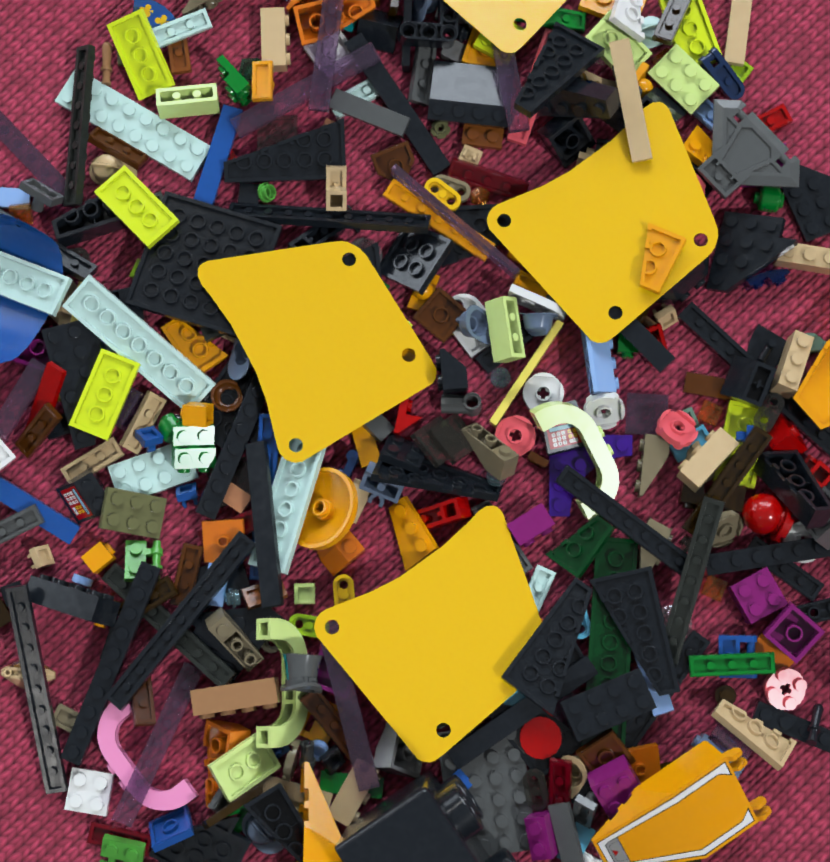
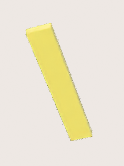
M560 320L555 321L551 330L545 336L489 421L491 426L496 428L562 329L563 322Z

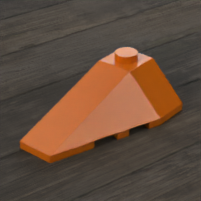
M318 0L293 6L302 46L322 42L376 9L374 0Z
M349 530L337 544L327 549L317 550L320 561L335 577L366 550Z
M206 719L203 746H207V759H204V766L209 765L251 736V730L238 723ZM208 766V778L205 780L206 807L219 789Z

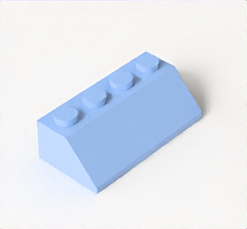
M580 329L590 395L617 392L619 380L618 377H614L613 370L616 369V359L611 357L610 350L613 349V339L604 343H596L591 341Z

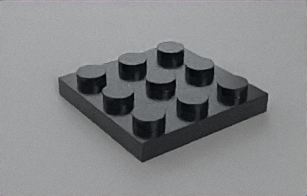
M430 230L428 234L399 233L380 263L381 276L423 295L455 243L451 239Z

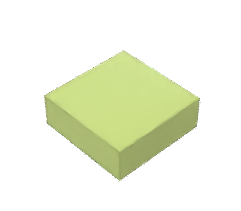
M294 583L295 605L316 604L315 583Z

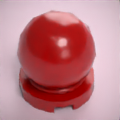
M759 493L751 496L744 503L742 518L747 528L758 534L765 535L769 533V537L773 541L780 543L781 537L786 538L794 523V520L791 519L792 512L784 503L781 504L779 499L771 494Z

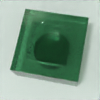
M242 59L239 73L246 80H252V62L261 61L260 59Z

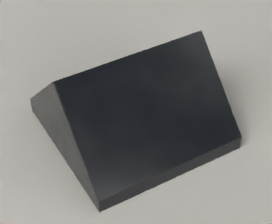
M374 9L359 19L357 34L361 32L373 50L394 55L398 40L397 35L403 21V16L389 17L388 12Z

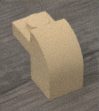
M326 165V211H347V166Z

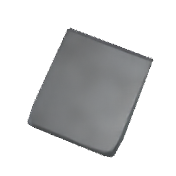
M456 40L451 48L442 49L441 58L449 62L461 63L467 45Z

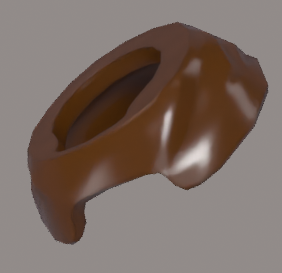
M229 379L220 380L211 390L212 403L220 411L231 412L240 407L243 396L236 381ZM235 389L238 393V398L230 405L223 404L221 394L225 390Z

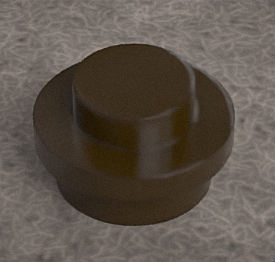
M727 685L720 686L715 691L716 702L719 703L722 699H725L733 704L736 700L735 690Z

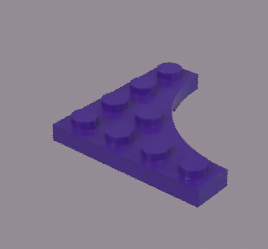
M605 435L603 437L605 443H608L614 452L612 455L613 459L632 457L633 435ZM585 447L549 456V515L551 517H570L573 495L554 482L565 466L569 465L583 477L595 468Z

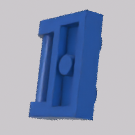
M719 635V654L740 653V642H747V653L755 652L757 635ZM757 674L719 676V678H757Z

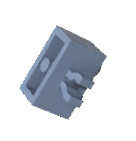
M370 461L359 485V489L371 493L367 502L372 503L373 498L379 496L380 503L378 506L381 508L385 499L397 504L405 486L370 481L372 472L377 464Z

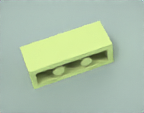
M216 83L156 89V104L160 119L220 113Z
M501 296L486 301L485 309L493 362L509 363L526 358L517 298Z

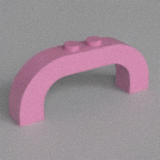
M131 701L123 711L110 702L100 717L97 739L101 753L108 762L106 766L113 775L116 774L119 777V784L125 792L129 791L142 805L162 811L180 808L199 796L187 778L169 790L156 789L147 782L119 741L120 727L132 715Z

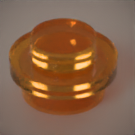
M483 187L474 189L470 194L471 203L473 205L486 204L490 196L489 191Z

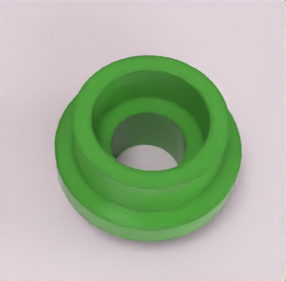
M268 182L261 183L258 187V196L262 202H271L276 197L274 185Z

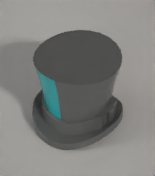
M296 653L283 654L287 679L285 684L280 687V691L322 693V686L318 684L317 680L322 656Z

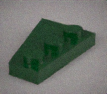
M597 515L578 529L574 535L562 541L553 551L550 550L545 555L580 579L616 528Z

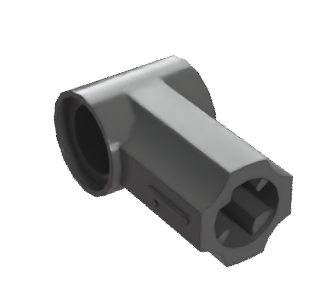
M477 393L442 395L441 413L467 414L471 417L481 413V397ZM470 402L477 403V406L475 407H469L467 405Z

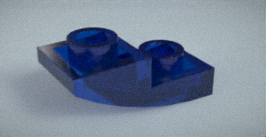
M788 269L766 271L747 279L743 285L747 291L752 288L757 290L765 285V282L768 287L774 284L777 287L787 281L785 277H787L790 271Z

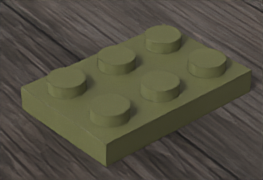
M106 487L98 528L160 539L167 498Z

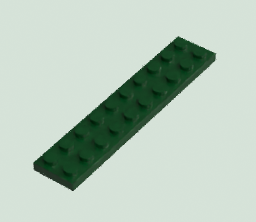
M609 537L594 559L593 579L637 569L638 544L631 539ZM594 587L592 588L588 658L598 671V674L586 682L585 691L630 672L631 648ZM627 721L611 727L624 745ZM602 731L598 734H595L589 738L582 740L581 747L590 742L591 740H593L594 738H596L597 736L601 735L605 731Z

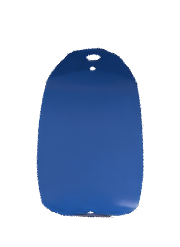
M0 213V251L63 275L62 255L58 244L52 238L19 219ZM0 296V364L17 358L30 345L46 321L48 314Z

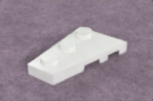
M615 0L609 21L640 43L645 39V33L642 32L641 26L644 23V16H641L643 0Z

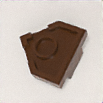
M408 140L370 155L377 175L391 181L396 179L403 185L405 184L415 160Z

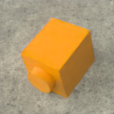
M202 402L183 404L180 411L182 425L205 428L212 425L214 421V404Z
M101 541L81 556L82 560L94 574H99L117 559L114 555L116 552L109 543L105 544Z

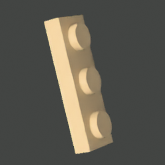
M147 390L118 445L138 455L142 446L135 438V430L154 426L167 400Z
M112 437L109 441H105L60 470L68 482L91 467L97 473L125 454L115 437Z

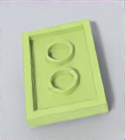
M610 10L585 37L605 48L604 55L600 58L611 69H613V61L609 42L629 38L635 70H637L640 64L652 55V52L642 42L639 43L610 22L609 18L612 11Z
M677 44L648 72V75L690 116L720 87Z
M256 732L207 765L226 801L229 803L282 767L272 748H256Z

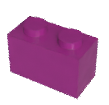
M540 503L508 523L507 527L519 547L524 545L526 548L536 542L534 539L536 536L541 534L544 537L552 532V526L555 523L544 505Z
M549 810L530 813L524 818L532 861L553 859L559 853Z

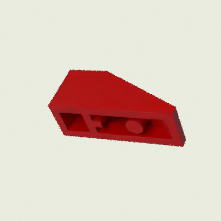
M455 497L416 510L428 530L473 517L467 497Z

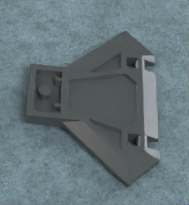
M714 99L712 156L696 170L724 200L739 186L799 188L800 160L796 156L790 159L785 154L789 150L788 147L753 111L747 115L742 110L746 107L742 100ZM735 116L741 120L739 123L734 119ZM778 159L784 164L782 167L776 162Z

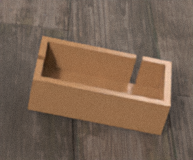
M278 677L190 690L193 716L199 715L200 719L215 717L217 712H220L221 716L236 714L235 709H241L242 713L257 710L256 706L261 705L263 709L275 708L277 703L282 702Z

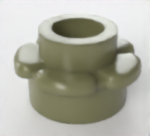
M434 121L431 125V134L438 139H444L450 133V127L446 122Z

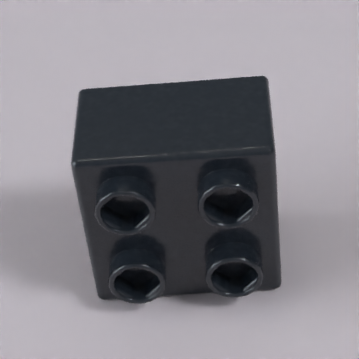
M432 771L424 772L360 816L356 821L350 823L335 846V850L343 862H517L507 848H502L491 857L488 855L476 837V834L484 829L483 822L481 821L484 815L474 797L457 775H453L441 784Z

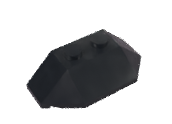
M709 256L654 303L675 304L678 301L682 303L690 296L689 292L693 288L698 290L706 283L704 279L708 275Z

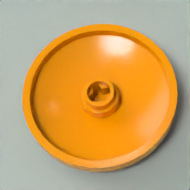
M330 467L320 468L297 544L310 550H323L337 544L348 533L357 514L358 495L354 483L346 474Z

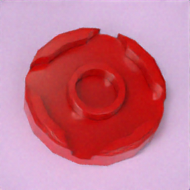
M538 716L523 725L520 730L519 740L526 754L536 759H546L557 753L561 746L562 735L560 728L553 720L548 717Z

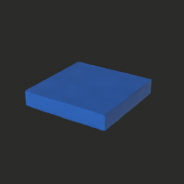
M188 805L148 822L151 846L155 853L194 835L191 812Z

